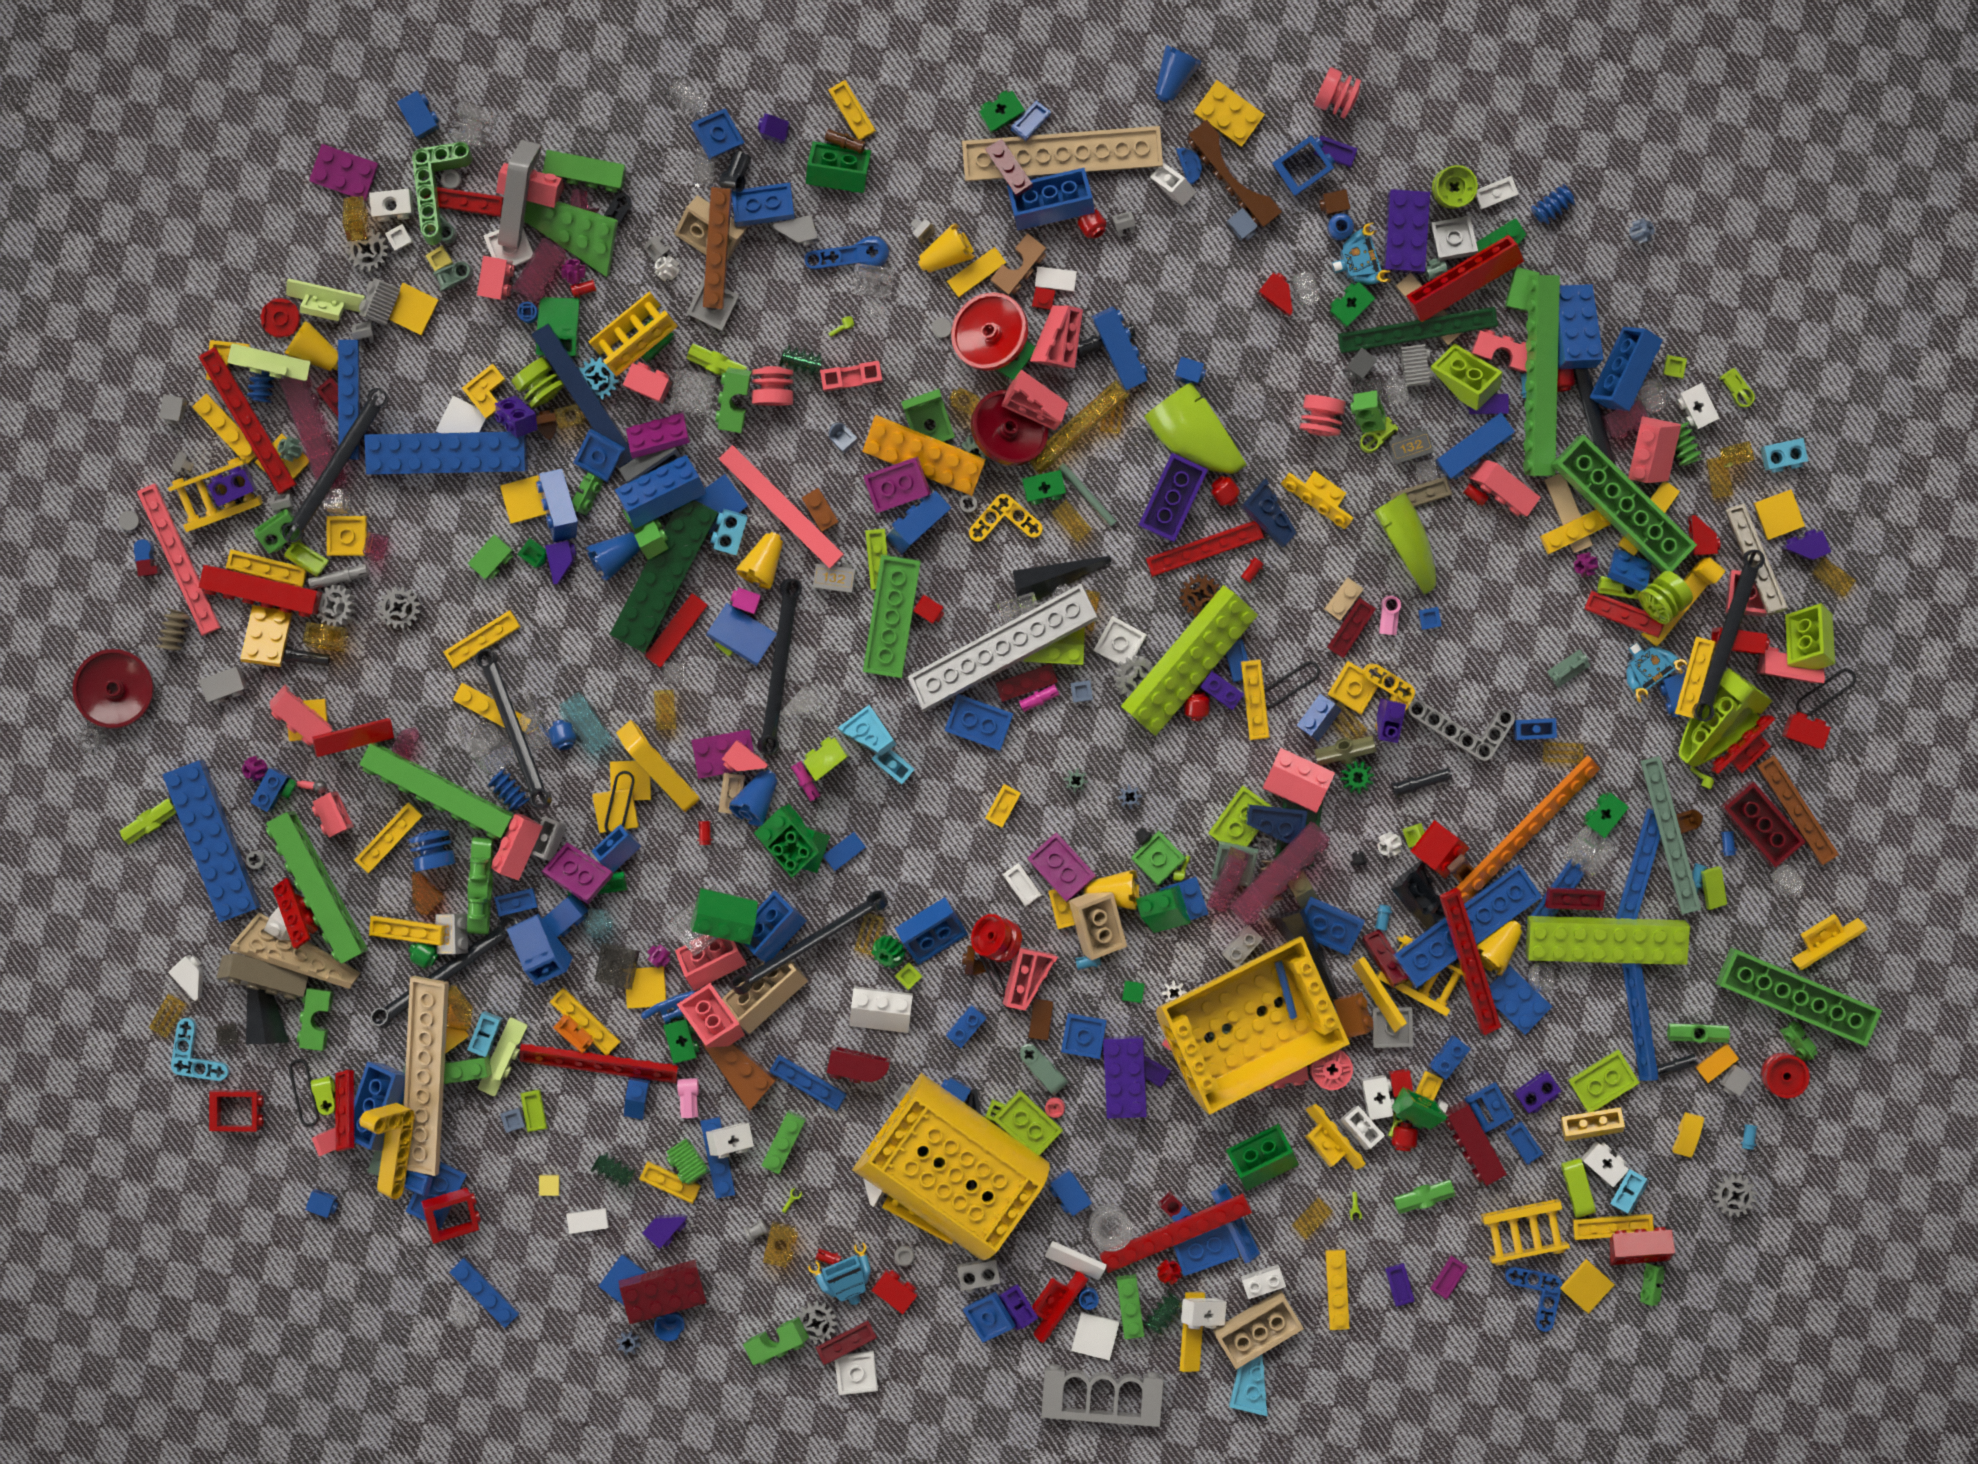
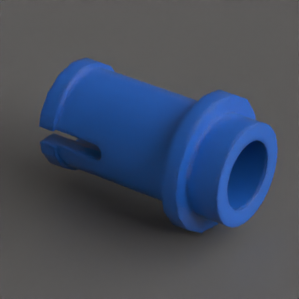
M1734 831L1721 832L1723 850L1721 852L1724 853V856L1736 855Z

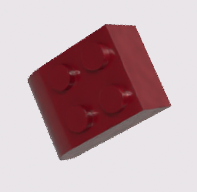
M833 1046L826 1073H829L830 1077L835 1079H842V1077L850 1078V1082L861 1084V1081L874 1082L881 1079L887 1073L891 1058Z

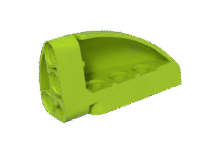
M1192 382L1177 390L1144 416L1158 439L1171 452L1209 471L1225 474H1235L1247 466L1206 399L1202 398Z
M1404 492L1373 511L1420 590L1425 595L1436 586L1434 558L1420 517Z
M1728 668L1724 672L1713 705L1714 716L1712 719L1706 722L1698 721L1694 718L1689 719L1679 748L1680 758L1690 766L1696 767L1727 751L1733 743H1737L1742 739L1741 736L1748 729L1752 730L1757 725L1756 721L1761 717L1757 713L1762 714L1772 700L1742 676ZM1707 705L1703 710L1702 719L1709 715V707Z

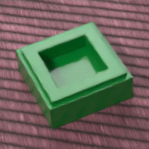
M1125 980L1122 1000L1142 1003L1145 983Z

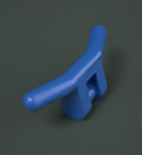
M695 991L682 993L655 1004L641 1013L642 1019H647L659 1011L665 1024L670 1023L676 1017L678 1019L683 1017V1013L677 1004L694 994ZM671 1008L674 1009V1010H672V1011H670V1012H668V1013H667V1011H666V1010L671 1009Z

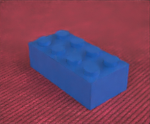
M1085 168L1030 180L1033 187L1018 197L1015 196L1009 185H1007L1017 231L1095 213L1093 197Z
M1593 284L1562 285L1559 291L1558 369L1596 368L1604 358Z
M1623 327L1589 398L1607 409L1630 411L1639 390L1643 386V381L1652 367V362L1660 350L1663 339L1645 328Z
M687 455L677 458L615 489L619 501L635 529L707 494L699 475Z
M367 1061L354 1100L355 1143L369 1150L382 1151L385 1133L375 1134L361 1127L360 1117L365 1111L393 1103L402 1105L405 1090V1073L383 1063Z

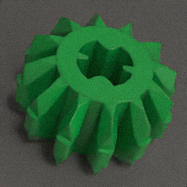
M1353 761L1354 768L1350 764H1346L1349 771H1341L1342 774H1346V777L1340 778V781H1347L1343 785L1345 789L1351 785L1350 793H1353L1356 788L1357 794H1361V787L1365 791L1369 790L1365 785L1366 783L1373 785V782L1369 781L1368 778L1374 777V774H1367L1371 767L1368 766L1363 769L1365 766L1363 761L1360 763L1359 768L1357 761ZM1355 772L1356 774L1361 773L1360 782L1353 781L1355 778L1353 774Z
M883 935L874 942L871 953L874 955V960L879 961V965L883 964L885 968L890 967L893 969L902 963L906 950L903 948L904 944L899 943L898 939H894L892 935L889 937Z

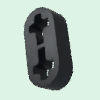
M625 193L617 194L604 216L608 217L618 212L615 217L618 220L617 228L621 225L632 206L631 198ZM624 197L627 198V206L623 205L620 208V210H618V207L620 206L618 200H623Z

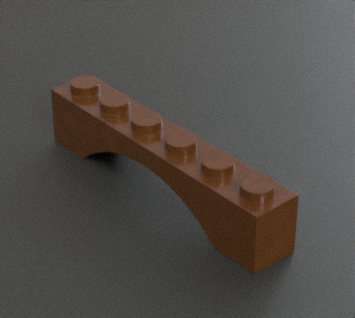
M1207 119L1188 134L1187 138L1189 140L1187 142L1194 151L1197 149L1200 152L1202 162L1206 166L1210 165L1214 171L1212 173L1218 181L1222 180L1226 184V191L1231 197L1235 195L1239 200L1238 206L1248 211L1258 227L1260 226L1261 229L1265 228L1282 213L1270 196L1261 195L1247 189L1231 175L1221 155L1219 134Z

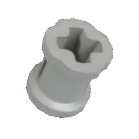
M762 1218L758 1219V1222L752 1226L744 1227V1231L751 1243L755 1242V1239L763 1234H769V1230Z

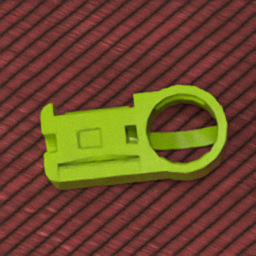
M1735 368L1730 369L1719 377V380L1723 379V382L1732 394L1730 396L1738 407H1748L1754 402V392ZM1743 390L1747 391L1750 394L1751 400ZM1738 393L1744 397L1747 405H1743L1738 401Z
M1386 417V430L1363 434L1360 439V448L1365 453L1375 452L1386 439L1394 434V431L1397 433L1398 427L1396 424H1392V420L1389 417ZM1365 437H1374L1365 446L1363 445L1362 441ZM1377 441V445L1375 446V448L1367 449Z

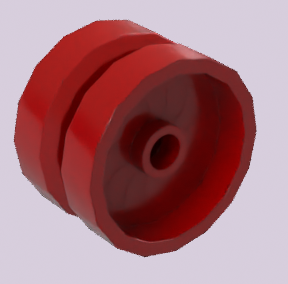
M987 914L981 917L972 929L971 944L975 952L996 962L1011 960L1021 947L1022 933L1019 926L999 915Z
M1784 1052L1775 1053L1768 1057L1762 1064L1760 1072L1761 1081L1765 1088L1771 1093L1786 1099L1795 1098L1802 1094L1808 1087L1810 1080L1809 1069L1805 1062L1792 1054Z

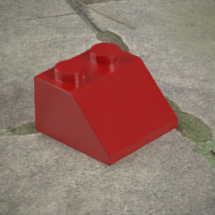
M1434 820L1410 852L1446 879L1450 874L1447 867L1460 854L1464 856L1470 847Z

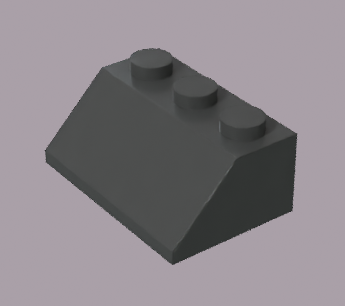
M677 447L637 457L619 470L626 482L629 483L682 457Z

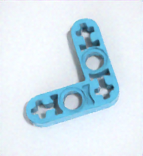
M189 1017L181 1019L176 1028L171 1061L172 1071L177 1075L215 1081L226 1079L230 1073L226 1063L192 1058L197 1028L196 1022ZM186 1022L191 1026V1029L187 1030L186 1036L190 1035V1038L180 1037V1034H185V1028L182 1027V1024ZM181 1041H186L189 1044V1049L186 1052L179 1049ZM182 1061L183 1065H191V1073H189L190 1068H183L180 1071L176 1064ZM198 1063H202L206 1067L203 1074H198L195 1070ZM210 1064L212 1065L211 1069H218L221 1066L225 1074L219 1077L217 1072H211V1076H209Z

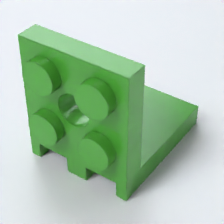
M939 389L901 402L910 429L942 442L955 438ZM929 419L936 423L935 429L931 431L926 430L924 427V423Z

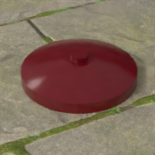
M1007 390L992 392L983 397L973 410L971 432L975 443L986 456L1000 464L1019 466L1031 462L1041 453L1046 445L1048 427L1003 407L1002 403Z
M106 649L92 654L79 666L74 676L72 693L78 710L87 720L98 726L114 729L135 723L147 712L154 695V683L150 670L140 658L124 650Z

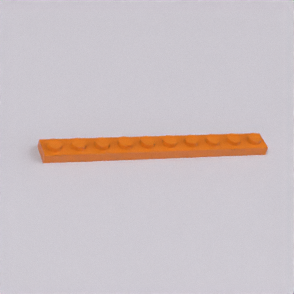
M1587 755L1456 887L1460 889L1464 903L1481 890L1595 776L1600 768L1592 758Z

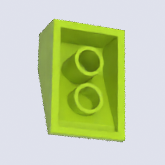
M1455 343L1430 368L1461 402L1476 411L1501 388L1502 371Z
M827 737L820 743L822 746L820 749L815 751L813 748L804 755L806 760L803 762L815 781L822 778L850 756L836 737L832 739Z

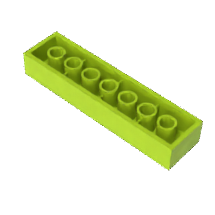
M1223 585L1121 707L1156 736L1256 619L1258 614L1238 595Z
M1527 916L1525 955L1528 961L1687 965L1690 926L1686 920Z

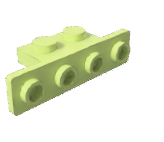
M293 279L287 280L286 295L303 299L300 305V313L339 321L344 309L360 312L359 305L362 300H365L364 295Z
M231 344L228 363L250 368V372L261 374L262 371L269 372V376L279 379L282 376L306 381L311 364L310 361L237 344Z
M512 1017L509 1018L490 1059L492 1075L481 1079L478 1086L479 1090L491 1096L497 1095L504 1077L507 1078L510 1074L512 1060H516L520 1052L518 1047L528 1027L527 1024Z

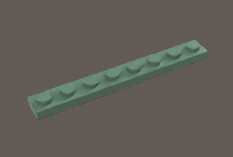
M1656 756L1641 760L1642 771L1681 914L1701 910L1661 757Z

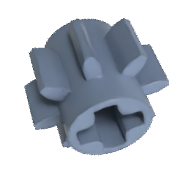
M1645 218L1632 222L1633 227L1630 228L1629 232L1634 241H1638L1641 244L1652 240L1651 235L1654 234L1655 230L1650 221H1645Z
M1128 784L1127 790L1120 788L1123 794L1117 798L1123 799L1122 807L1127 803L1129 808L1132 809V804L1140 805L1137 798L1142 797V795H1137L1138 787L1132 790L1130 784ZM1134 792V801H1125L1127 798L1125 793Z
M633 1330L629 1334L622 1331L621 1336L623 1338H617L616 1342L620 1343L617 1350L622 1349L625 1351V1355L630 1351L635 1354L636 1349L634 1347L641 1346V1343L637 1342L640 1335H633ZM627 1339H631L630 1342L632 1344L630 1345V1347H628L627 1343L625 1342Z

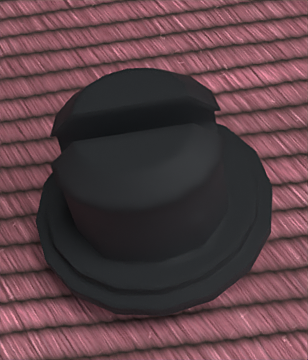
M1140 828L1135 833V836L1140 840L1139 845H1144L1152 837V832L1147 833L1143 828Z
M1359 851V855L1357 852L1352 853L1353 861L1350 864L1353 866L1365 865L1368 862L1364 859L1363 851Z

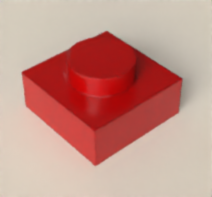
M1036 287L1032 307L1051 311L1055 290Z

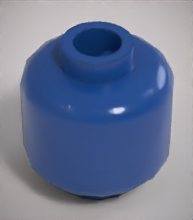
M1341 213L1334 215L1327 225L1330 237L1338 241L1346 240L1354 229V223L1350 216Z
M564 720L553 722V726L548 730L552 746L560 751L573 747V743L576 741L573 725L569 722H564Z

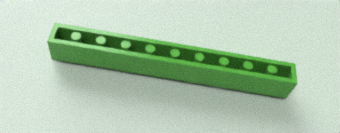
M1529 275L1527 289L1529 291L1527 301L1528 321L1526 323L1528 339L1526 342L1527 361L1525 364L1527 380L1525 382L1526 401L1524 404L1526 410L1524 429L1526 432L1523 468L1525 475L1555 476V469L1551 464L1556 460L1560 275Z

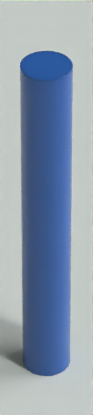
M1282 960L1275 961L1289 1018H1297Z

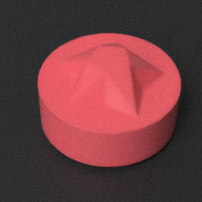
M1057 1097L1048 1099L1045 1105L1046 1114L1052 1118L1061 1117L1065 1110L1063 1100Z

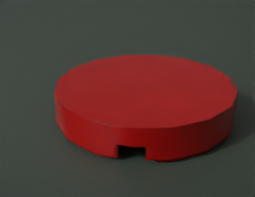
M283 298L273 299L262 308L260 315L261 324L265 331L277 338L291 336L297 331L301 322V315L297 306L290 300Z

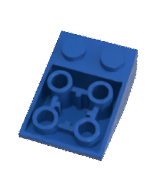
M539 914L507 928L523 970L535 986L567 972L573 957Z

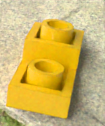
M1687 1112L1684 1113L1678 1126L1679 1134L1672 1147L1673 1153L1692 1158L1701 1134L1704 1117Z

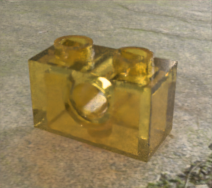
M352 196L345 198L343 201L342 223L348 242L368 239L369 215L363 196Z
M306 622L303 643L305 647L345 653L348 632L346 628Z
M772 1221L763 1259L764 1263L786 1268L787 1262H792L794 1251H790L792 1243L796 1244L798 1232H795L796 1226ZM783 1240L786 1242L787 1247L779 1249L776 1246V1242Z

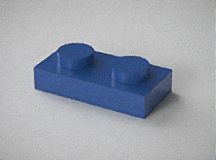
M534 888L494 897L499 917L538 907Z

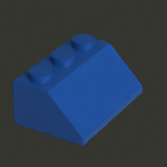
M774 890L757 909L750 945H745L755 956L766 963L778 954L807 920L795 907Z
M945 897L895 927L902 943L918 965L968 935L962 922Z

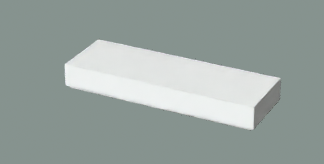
M1052 1241L1045 1254V1257L1097 1280L1101 1278L1106 1268V1264Z

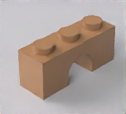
M1028 233L1015 248V251L1023 259L1022 266L1019 269L1011 270L1002 264L990 279V282L1007 296H1010L1011 293L1015 295L1022 286L1019 284L1022 279H1028L1033 273L1032 267L1035 263L1040 264L1046 257L1044 253L1046 247Z

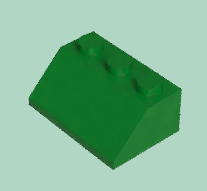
M813 141L807 163L805 184L864 193L871 150L864 149L863 153L860 154L847 148L842 149L839 145Z
M700 888L690 923L692 932L750 945L755 928L758 901Z
M1279 1123L1226 1149L1246 1191L1299 1165Z

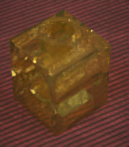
M959 387L958 390H953L949 400L952 401L950 406L972 416L973 410L981 398ZM967 396L970 400L969 404L961 406L958 403L959 397Z
M577 404L554 409L560 430L584 425L583 420L586 417ZM575 412L576 419L568 422L566 419L567 413Z
M1750 441L1719 449L1724 468L1755 460Z

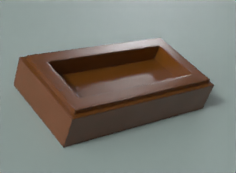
M1462 854L1447 867L1459 884L1474 870Z
M1034 998L1028 1038L1048 1041L1054 1001Z

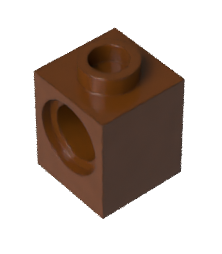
M1346 189L1323 194L1321 196L1322 200H1319L1320 210L1325 212V216L1347 212L1351 209Z

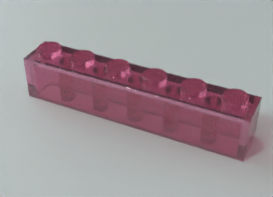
M308 375L306 381L286 377L279 381L317 481L336 451L333 450L331 445L333 438L330 431L327 432L324 426L327 422L324 414L320 413L317 407L320 403L317 395L312 393L311 387L313 383L310 376ZM342 469L329 491L346 485L345 480H347L344 469Z
M1310 822L1228 908L1245 924H1253L1260 917L1258 913L1263 908L1265 910L1268 909L1274 902L1272 899L1277 894L1281 895L1288 888L1286 884L1291 879L1295 881L1301 875L1300 870L1305 865L1308 867L1315 860L1314 855L1318 851L1323 852L1329 846L1328 841L1330 838L1314 822Z

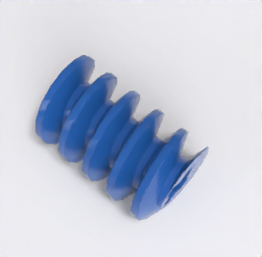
M1563 183L1562 188H1556V193L1550 192L1549 197H1543V202L1538 201L1536 206L1532 205L1530 208L1540 223L1544 221L1546 224H1550L1548 217L1555 220V212L1562 215V207L1568 211V203L1573 206L1576 204L1573 194Z
M262 371L261 374L250 372L255 376L249 377V381L254 384L248 385V388L253 392L247 393V396L252 398V401L272 403L271 400L267 399V396L273 395L268 389L274 387L269 381L275 380V378L269 376V372Z
M504 768L491 779L488 787L496 786L493 793L501 792L498 799L506 798L503 804L504 806L511 804L508 809L511 812L521 808L530 799H524L526 791L518 792L521 785L514 787L516 779L509 781L508 779L511 774L504 775L503 773L506 769Z

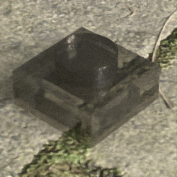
M236 1022L215 1027L219 1046L240 1042Z

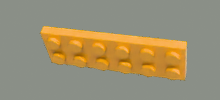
M875 415L862 452L894 465L918 457L926 478L971 496L974 494L986 459L878 415Z

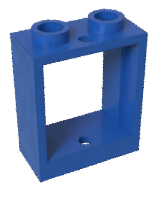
M1312 135L1272 163L1294 196L1299 195L1335 169L1333 164L1336 162L1330 153L1327 155L1322 150L1324 145L1318 136L1316 138ZM1311 143L1327 167L1298 186L1283 162Z

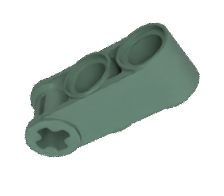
M1025 1044L1021 1047L1020 1056L1022 1061L1043 1082V1085L1052 1095L1055 1096L1069 1083L1033 1044ZM1025 1050H1033V1057H1024L1026 1055Z

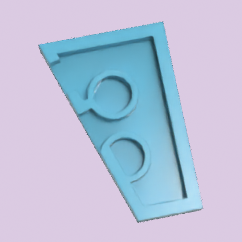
M870 705L838 727L841 733L880 756L897 745Z
M1263 1354L1238 1368L1229 1407L1268 1416Z

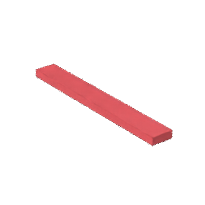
M733 445L719 458L830 569L844 556Z
M154 483L137 491L201 635L204 636L220 629L221 626L206 593H204V589L198 588L199 577L157 484Z

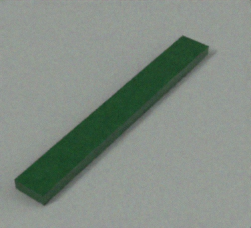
M1490 307L1432 317L1423 322L1415 320L1337 335L1340 353L1342 354L1358 351L1361 348L1365 350L1498 327L1496 308Z

